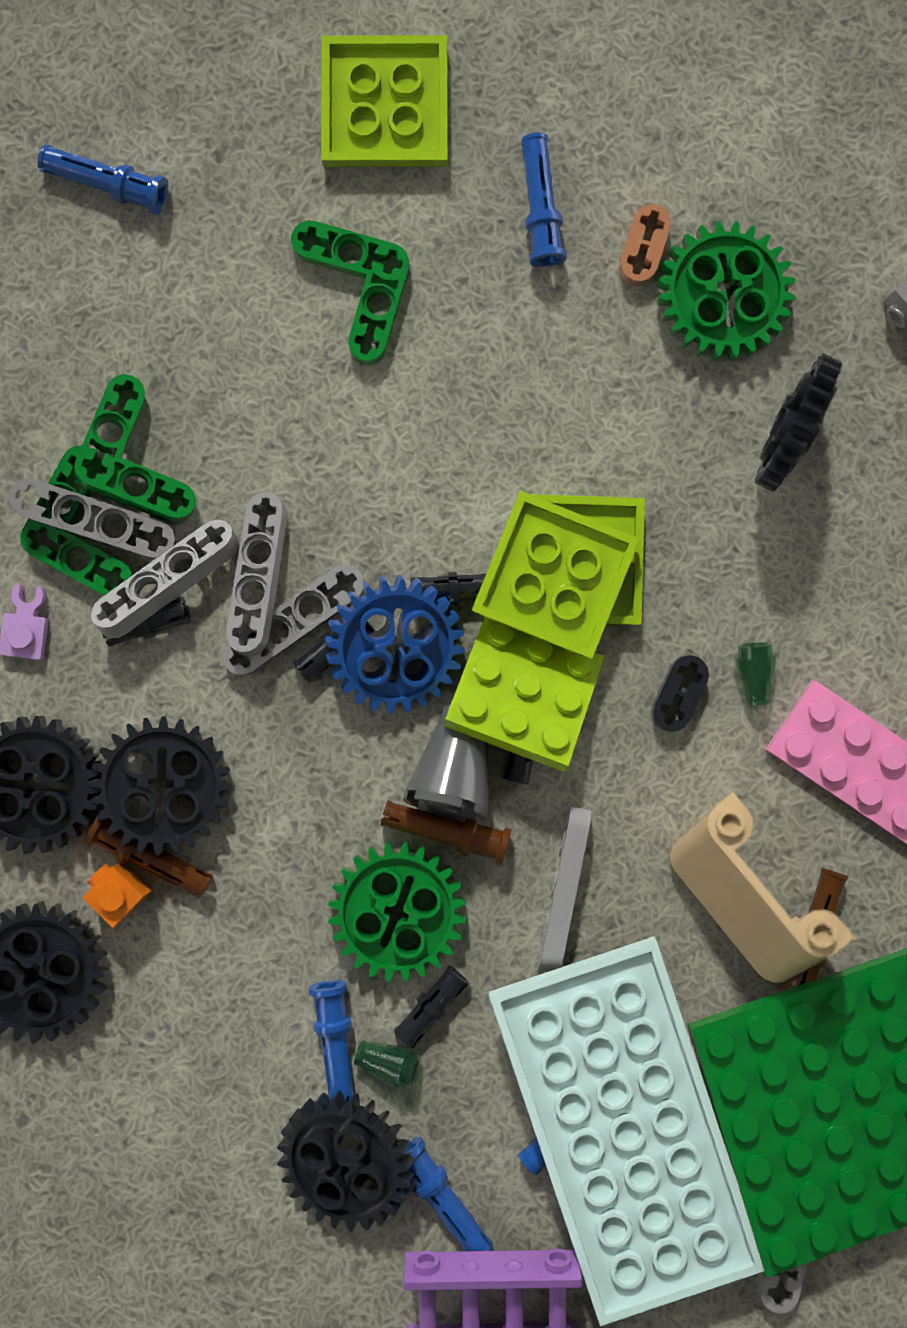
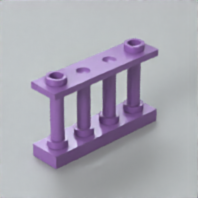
M575 1250L405 1252L404 1290H418L419 1324H407V1328H578L577 1322H566V1288H582L580 1264ZM523 1288H549V1322L523 1323ZM462 1289V1324H437L436 1290ZM479 1289H505L506 1323H480Z

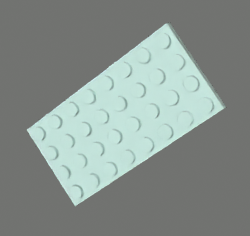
M653 936L489 991V997L600 1326L764 1272L739 1186L655 937Z

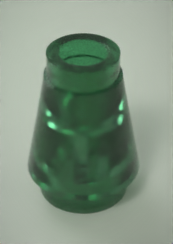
M750 642L739 644L738 654L734 656L746 704H770L772 702L771 695L777 653L773 652L772 643Z
M362 1040L355 1055L354 1065L361 1067L396 1089H399L400 1086L409 1089L417 1072L420 1055L411 1052L412 1048Z

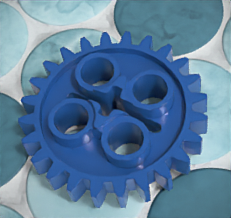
M402 575L397 576L394 586H389L384 576H380L379 589L373 590L366 581L363 582L365 595L359 597L350 591L348 595L352 602L351 607L348 608L339 604L336 606L337 611L343 617L342 621L329 620L328 622L330 629L337 633V635L325 637L326 645L336 649L326 654L329 664H339L331 671L334 680L345 678L340 685L345 694L356 689L354 700L358 705L369 697V705L372 711H376L381 702H385L389 714L393 713L396 703H402L405 711L410 712L411 700L417 699L423 707L427 706L425 694L431 692L433 695L440 697L441 693L437 684L440 681L446 684L453 683L447 670L461 668L459 662L452 657L454 654L465 652L464 647L460 643L453 641L464 635L461 627L451 626L459 619L458 614L455 610L445 612L451 604L445 596L435 601L438 591L434 586H429L421 593L422 582L418 578L412 581L409 588L406 587ZM397 608H400L402 613L399 617L397 634L403 644H398L395 648L396 678L391 681L388 678L393 665V656L388 646L393 645L395 642L394 612ZM373 615H383L386 617L385 625L378 631L365 629L366 621ZM417 617L428 619L427 626L423 631L419 633L408 631L409 624L413 619ZM379 657L383 661L377 670L367 672L361 669L366 659ZM412 659L424 660L423 667L419 672L415 674L404 672L406 664Z

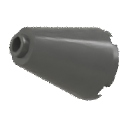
M448 704L407 785L403 801L416 808L418 807L419 800L428 802L429 812L462 819H475L477 814L482 820H486L489 811L488 743L443 726L451 705Z

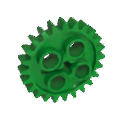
M717 221L713 227L712 234L709 233L704 225H701L696 232V239L688 233L685 234L681 241L683 248L674 245L669 254L673 261L665 260L662 265L661 271L667 276L660 277L656 287L667 292L659 295L656 303L661 306H669V308L662 314L661 321L674 320L675 324L669 335L674 336L682 332L685 335L681 345L682 348L689 346L692 342L697 343L696 356L698 357L703 354L706 348L712 349L713 361H717L724 350L727 351L730 361H734L739 355L740 348L747 357H750L756 351L755 343L763 349L767 347L771 342L768 334L777 337L783 330L779 322H786L792 314L783 307L791 305L796 299L795 295L785 291L793 286L796 278L783 276L792 263L791 261L778 262L776 258L783 250L782 246L769 250L766 246L771 235L766 234L758 241L754 238L756 227L754 225L748 229L746 234L740 233L738 221H734L729 232H725L721 221ZM719 255L725 258L726 266L724 270H722V264L718 258ZM744 261L748 263L752 268L753 274L743 275L739 273L735 267V262ZM696 266L707 268L711 274V279L707 281L698 279L694 275L692 268ZM724 280L726 290L734 291L728 301L726 292L718 291ZM727 302L729 317L733 324L732 328L728 327L726 323ZM740 303H752L757 308L758 316L749 317L745 315L741 310ZM708 307L712 309L716 314L717 321L711 323L702 320L699 316L698 308Z
M387 841L384 854L381 855L372 845L368 848V861L358 854L353 857L357 868L356 871L348 867H343L341 870V874L348 882H335L332 886L341 895L340 898H332L328 901L329 907L339 910V913L329 917L328 924L341 926V929L333 935L332 939L333 941L346 939L347 944L342 950L341 955L344 957L355 952L358 955L354 964L355 969L362 966L365 962L371 964L369 977H373L379 968L385 969L387 982L391 981L394 971H400L404 982H407L410 969L415 968L420 976L424 977L426 975V962L429 961L433 966L439 968L441 967V961L438 953L442 952L450 956L453 954V948L447 940H461L462 933L453 927V924L466 922L465 915L455 912V909L466 905L465 898L453 897V893L461 888V882H448L446 880L452 873L453 868L448 866L439 870L437 868L440 859L438 853L429 860L424 859L425 846L423 845L418 848L415 855L409 853L408 841H404L400 852H394L391 842ZM384 872L390 873L397 880V888L391 893L380 892L374 884L376 875ZM411 875L414 877V882L403 908V911L409 915H400L388 945L383 946L380 941L391 916V911L385 907L395 906L406 877ZM420 889L431 890L437 897L436 904L429 909L419 908L413 901L415 892ZM363 913H373L380 919L381 927L375 932H366L359 926L358 917ZM404 929H413L420 935L421 942L414 948H405L398 942V933Z

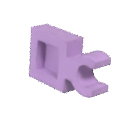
M15 584L11 592V598L17 607L16 614H3L0 655L44 660L49 618L37 617L38 610L46 603V589L37 587L34 600L27 603L23 598L24 586Z

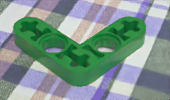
M311 220L300 222L291 233V243L299 259L310 264L365 279L350 331L348 345L351 355L357 362L364 365L378 363L387 351L408 278L410 263L407 252L403 247L395 243ZM313 232L316 233L317 240L326 245H330V237H335L331 248L332 257L327 258L326 248L318 245H313L311 251H305L304 244L300 241L301 237L308 238L310 233ZM347 244H356L363 251L362 257L356 263L346 264L339 258L341 248ZM369 249H376L374 255L379 260L388 261L390 255L397 256V263L402 266L401 269L394 268L391 274H386L384 265L372 261V269H366L370 258ZM384 295L390 299L391 308L386 314L374 315L368 310V302L373 296ZM362 319H366L374 325H386L384 330L376 326L373 337L375 344L379 345L378 349H370L368 354H362L361 346L357 344L358 339H366L369 331L368 324H361Z
M117 375L110 380L76 458L74 469L76 481L84 489L166 522L182 523L189 519L194 511L196 498L193 490L183 482L122 458L143 408L145 389L141 381L133 375ZM125 387L131 388L132 397L136 400H127L122 416L115 412L119 400V394L116 392L122 393ZM104 423H114L120 427L123 436L120 440L109 443L102 440L97 431ZM98 449L105 453L101 471L106 474H97L95 479L87 477V469L83 466L93 465ZM137 476L144 479L148 490L142 496H130L125 492L123 482L129 477ZM155 484L162 486L159 495L172 499L175 493L182 495V503L187 505V508L180 506L177 512L171 511L169 509L170 502L160 497H157L156 505L149 503L154 494Z
M74 446L63 455L48 484L90 497L91 491L82 487L79 492L71 485L62 483L64 476L72 481L75 477L73 462L77 458L81 446ZM98 454L91 471L87 473V477L95 479L97 474H102V459ZM51 492V501L40 497L36 504L48 508L44 514L45 518H52V501L57 494L56 492ZM73 500L72 508L69 512L60 514L61 518L67 524L74 525L84 506L81 502ZM29 518L22 529L20 541L23 549L28 554L102 595H106L111 591L108 589L110 581L98 574L94 575L93 582L89 580V577L98 568L100 557H103L105 561L99 566L113 573H116L120 568L122 570L120 577L123 580H127L135 574L133 569L123 561L71 534L70 531ZM47 528L46 536L50 540L61 545L64 537L68 541L62 545L59 552L43 545L36 550L37 541L32 538L35 531L43 533ZM76 548L87 550L90 558L87 567L81 571H74L68 562L70 553ZM58 553L57 560L54 561L52 558Z

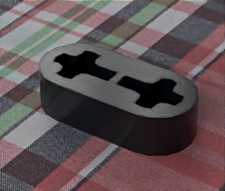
M688 655L679 657L671 664L651 708L652 720L660 729L670 732L679 731L690 721L709 678L708 667L702 659ZM690 663L696 665L694 672L699 675V680L697 682L690 681L684 692L678 689L682 683L683 676L678 674L679 667H688ZM678 695L681 699L677 705V711L682 713L680 720L672 719L668 725L664 722L665 715L660 712V708L662 705L670 706L675 696Z

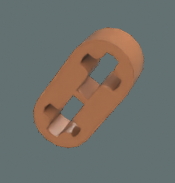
M648 204L641 207L632 221L619 262L620 276L631 286L647 284L652 280L658 268L671 226L669 213L659 205ZM649 216L655 217L657 219L656 225L662 228V230L655 229L650 241L643 240L646 226L641 224L640 221L647 222ZM639 249L647 251L644 265L650 268L649 270L643 269L640 275L632 273L633 265L627 263V260L634 261Z

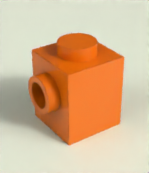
M118 863L111 868L104 864L87 881L92 888L82 898L114 928L124 921L154 889L128 864Z

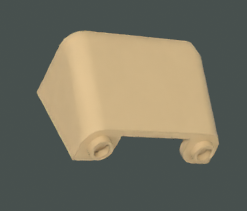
M732 792L677 840L670 853V862L674 871L755 971L765 980L774 983L784 982L837 953L855 937L837 916L825 910L812 911L801 919L797 916L789 917L735 851L751 835L753 819L745 805Z

